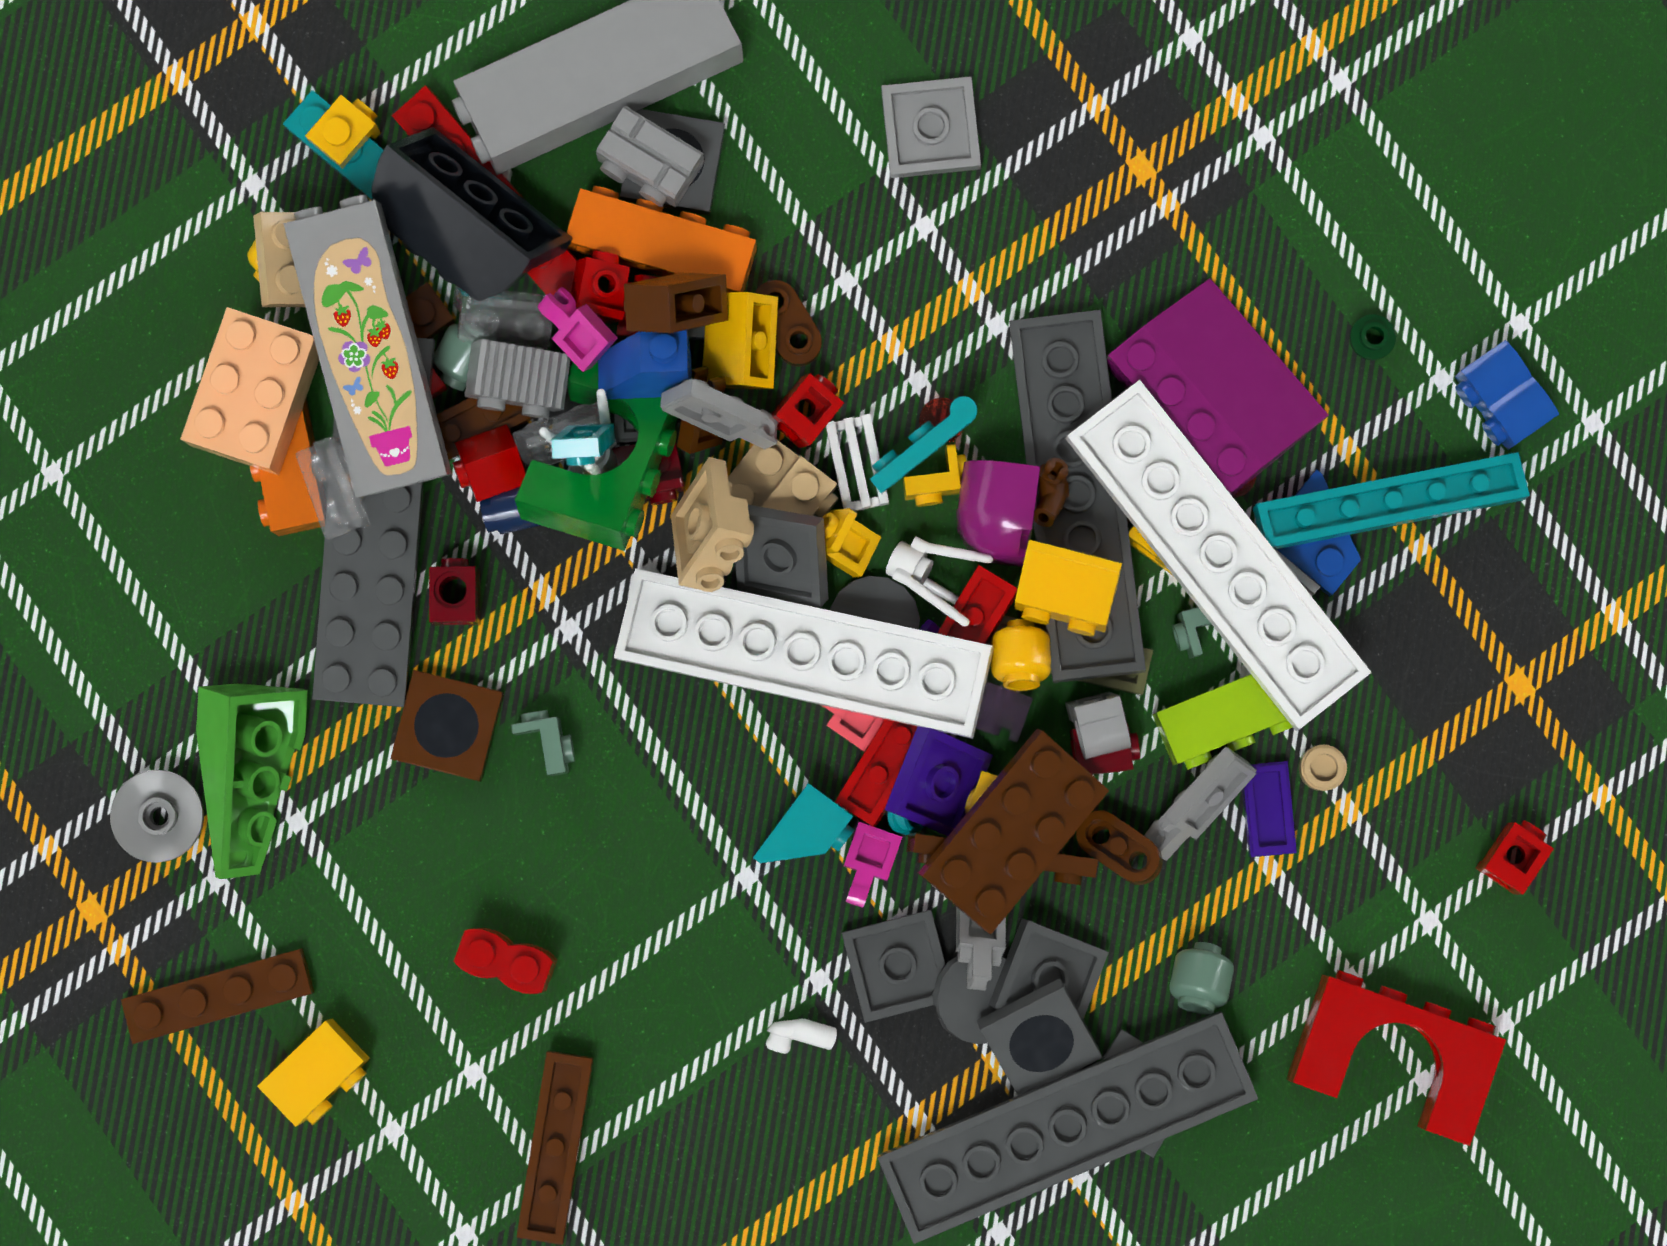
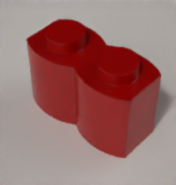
M473 928L464 931L454 963L470 975L480 978L498 977L503 984L517 992L539 994L547 991L557 959L549 951L537 945L527 943L513 944L508 937L500 932L487 928Z

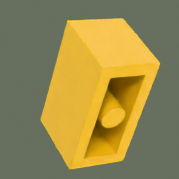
M752 292L727 293L728 321L705 326L702 367L706 366L709 368L707 382L708 379L723 376L726 379V389H774L778 297Z
M332 1018L324 1021L257 1087L295 1127L303 1124L306 1120L314 1125L333 1107L328 1099L340 1087L347 1093L367 1074L362 1066L370 1057Z

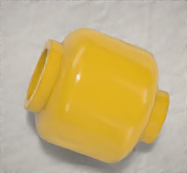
M1014 619L1008 621L1007 627L996 631L992 636L991 645L994 647L991 659V671L995 679L1003 682L1004 688L1013 691L1033 690L1038 688L1040 682L1050 675V637L1046 631L1034 627V622L1026 619Z

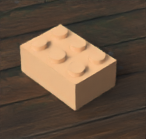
M227 307L181 440L194 448L279 476L319 362L313 335Z

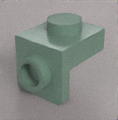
M1196 605V608L1177 614L1178 623L1172 625L1179 651L1186 650L1189 659L1203 654L1196 629L1211 625Z
M548 710L521 714L522 723L511 725L512 734L523 735L540 732L547 775L555 776L569 773L568 763L575 762L574 746L571 735L563 736L560 718H549Z

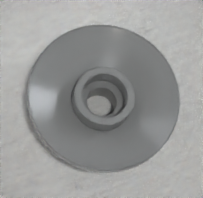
M165 770L145 771L127 780L116 793L110 811L111 828L119 845L131 856L142 861L155 863L170 861L186 853L197 841L204 820L202 801L193 785L182 776ZM160 807L164 808L168 813V820L163 825L156 824L153 819L155 810Z

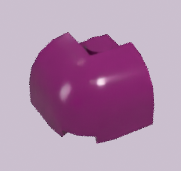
M988 460L964 462L956 519L957 531L966 548L992 555L993 561L991 563L1023 568L1030 531H1032L1040 466Z

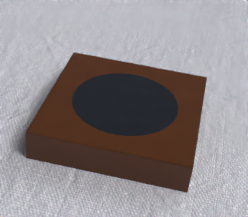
M413 670L390 759L482 782L504 692Z

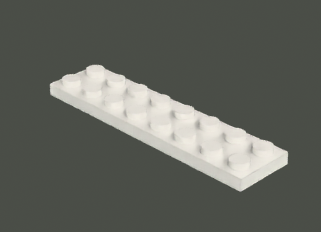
M1141 380L1137 381L1067 435L1065 438L1296 731L1372 673Z
M635 568L614 658L625 662L973 738L994 647L988 644L724 587L713 592H706L679 585L677 577Z

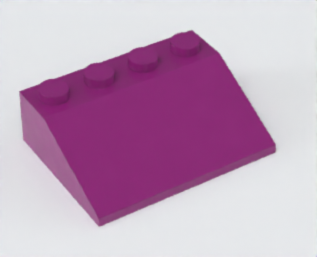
M1211 278L1145 324L1107 357L1108 370L1125 390L1141 380L1232 496L1329 416Z

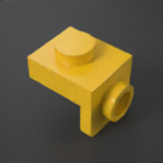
M340 95L305 137L343 169L370 137L375 140L381 133L374 122L378 116L358 98L351 103Z
M949 444L945 447L947 472L904 477L905 501L915 499L917 507L942 504V496L960 494V482L962 481L966 456L965 454L957 455L956 444Z
M852 509L830 510L829 513L822 517L824 518L826 560L852 577H862L881 536L855 520L857 513Z

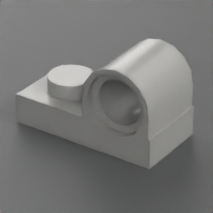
M1109 691L1065 702L1069 720L1075 724L1079 744L1085 759L1131 748L1129 731L1119 695Z

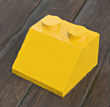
M1029 540L1016 594L1015 609L1023 611L1022 618L1031 622L1048 625L1050 619L1068 623L1067 629L1077 634L1094 636L1095 631L1105 633L1119 583L1122 563Z

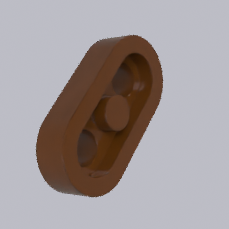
M771 280L763 283L755 293L769 296L778 295L784 300L782 308L777 310L776 351L781 359L789 365L802 367L811 364L819 356L822 347L821 334L795 290L788 283L780 280ZM803 334L808 340L807 345L801 349L794 348L790 344L792 336Z
M1091 812L1076 831L1079 846L1089 856L1098 859V862L1131 884L1144 885L1150 883L1159 875L1162 869L1163 858L1159 848L1150 839L1109 812ZM1104 829L1109 830V840L1104 844H1097V833ZM1138 855L1147 856V864L1142 869H1134L1132 865L1134 858Z

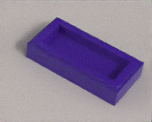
M1288 761L1251 764L1257 770L1255 772L1256 775L1242 789L1249 857L1297 853Z

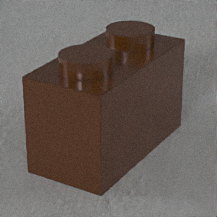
M678 273L624 284V310L626 313L627 331L674 333L728 321L726 274Z

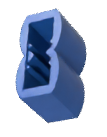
M1506 340L1466 366L1455 376L1459 383L1455 386L1457 394L1467 407L1473 408L1475 406L1482 413L1486 420L1482 423V427L1489 439L1497 446L1502 443L1509 450L1559 415L1550 397L1532 377L1521 357Z

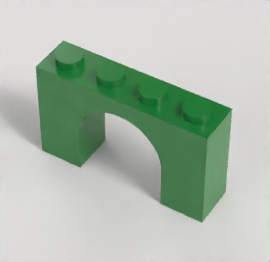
M598 361L591 369L582 372L574 362L572 363L567 382L570 401L598 409L596 394L598 390ZM661 397L607 400L609 412L627 420L638 432L637 443L631 455L621 465L608 472L597 475H585L531 460L515 498L520 518L625 551L630 536L637 537L644 520V511L641 509L646 497H653L658 488L661 475L658 467L663 456L669 457L676 442L677 432L674 428L678 418L662 411V408H660Z

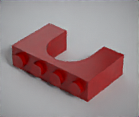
M1337 970L1335 978L1322 975L1286 1080L1337 1098L1353 1051L1361 1038L1372 1029L1384 1024L1403 1023L1409 1025L1427 1041L1432 1051L1435 1065L1433 1081L1417 1127L1470 1146L1506 1039L1493 1035L1496 1026L1469 1017L1466 1025L1449 1019L1452 1010L1425 1001L1423 1009L1405 1003L1408 997L1407 994L1382 985L1379 994L1361 988L1364 981L1363 978Z

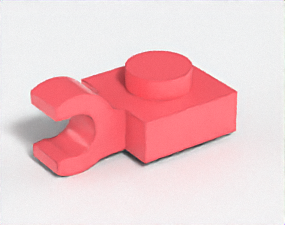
M820 705L833 713L826 726L863 752H865L885 720Z

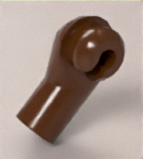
M1050 458L1045 464L1040 466L1038 480L1040 501L1034 510L1033 520L1042 527L1053 525L1069 497V485L1066 479L1069 469L1067 464L1060 458Z

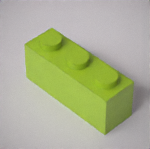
M1251 674L1152 714L1172 765L1184 762L1187 770L1208 762L1212 758L1210 751L1226 744L1230 750L1236 751L1255 743L1253 734L1268 727L1272 735L1293 728Z

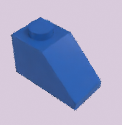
M687 330L674 333L637 332L610 347L598 360V390H605L607 400L661 397L662 392L681 384L685 380L692 379L691 350Z

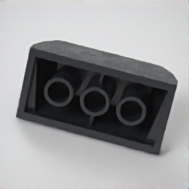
M434 127L388 144L379 158L372 185V200L381 203L388 230L403 242L404 247L409 252L421 256L435 267L444 280L457 285L479 302L506 291L517 284L531 269L565 253L573 240L570 235Z

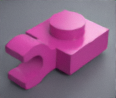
M563 287L559 288L554 295L548 293L537 306L542 315L559 329L552 340L582 372L591 369L618 338L587 304L576 309L575 299Z
M861 822L858 823L844 863V867L856 871L846 899L847 903L863 908L873 878L888 881L902 840L901 836Z

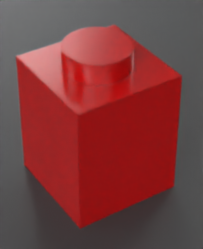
M507 424L455 442L460 460L452 463L461 488L471 487L477 502L521 486L526 473L518 448Z

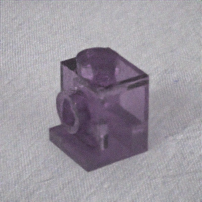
M986 681L975 729L998 737L1002 729L1009 732L1006 741L1014 744L1017 743L1033 698Z

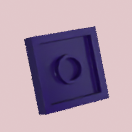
M917 726L884 810L949 836L966 815L965 805L968 795L976 788L981 771L987 772L993 755L941 731Z

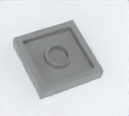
M972 76L881 86L890 178L980 170L981 160Z

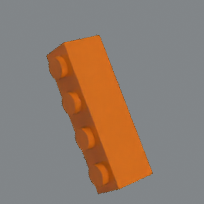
M593 186L592 191L580 188L567 229V234L573 238L568 246L569 250L592 256L593 251L613 253L620 256V265L661 277L678 273L726 274L727 293L744 292L757 250L756 240L749 238L750 232L748 230L728 224L724 225L723 230L705 225L707 221L705 218L689 212H680L679 217L663 213V206L659 207L652 201L637 199L636 204L618 199L619 193L608 188Z
M306 398L279 476L250 466L254 482L261 481L264 499L258 500V511L262 525L264 527L270 526V531L277 536L326 526L328 501Z

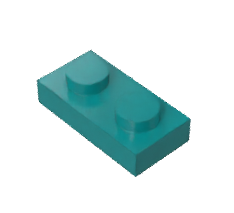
M614 423L568 425L551 439L552 459L566 458L567 465L571 466L595 463V457L602 456L615 442Z

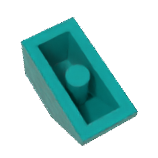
M808 783L753 858L759 863H767L826 854L830 847L839 852L855 830L848 825L853 816Z

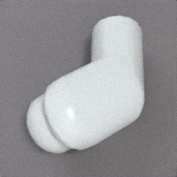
M805 1018L774 1022L767 1030L770 1032V1035L766 1041V1046L770 1050L786 1054L791 1049L792 1040L830 1050L836 1041L837 1029Z

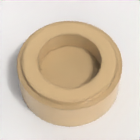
M1330 745L1311 747L1302 755L1299 762V774L1302 781L1309 788L1317 791H1327L1336 788L1343 782L1347 773V763L1343 754Z

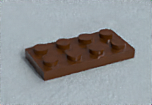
M1036 729L920 869L918 874L982 930L991 935L1109 790L1045 732Z

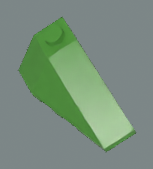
M238 683L198 687L196 734L216 878L227 879L258 875L261 872L277 823L273 814L281 790L287 791L291 777L287 775L295 749L301 750L305 738L308 690Z

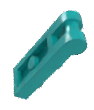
M966 396L954 399L950 406V415L935 427L930 420L908 437L913 445L898 456L894 449H892L873 464L872 468L876 471V474L870 480L879 492L883 494L971 424L977 415L976 403Z

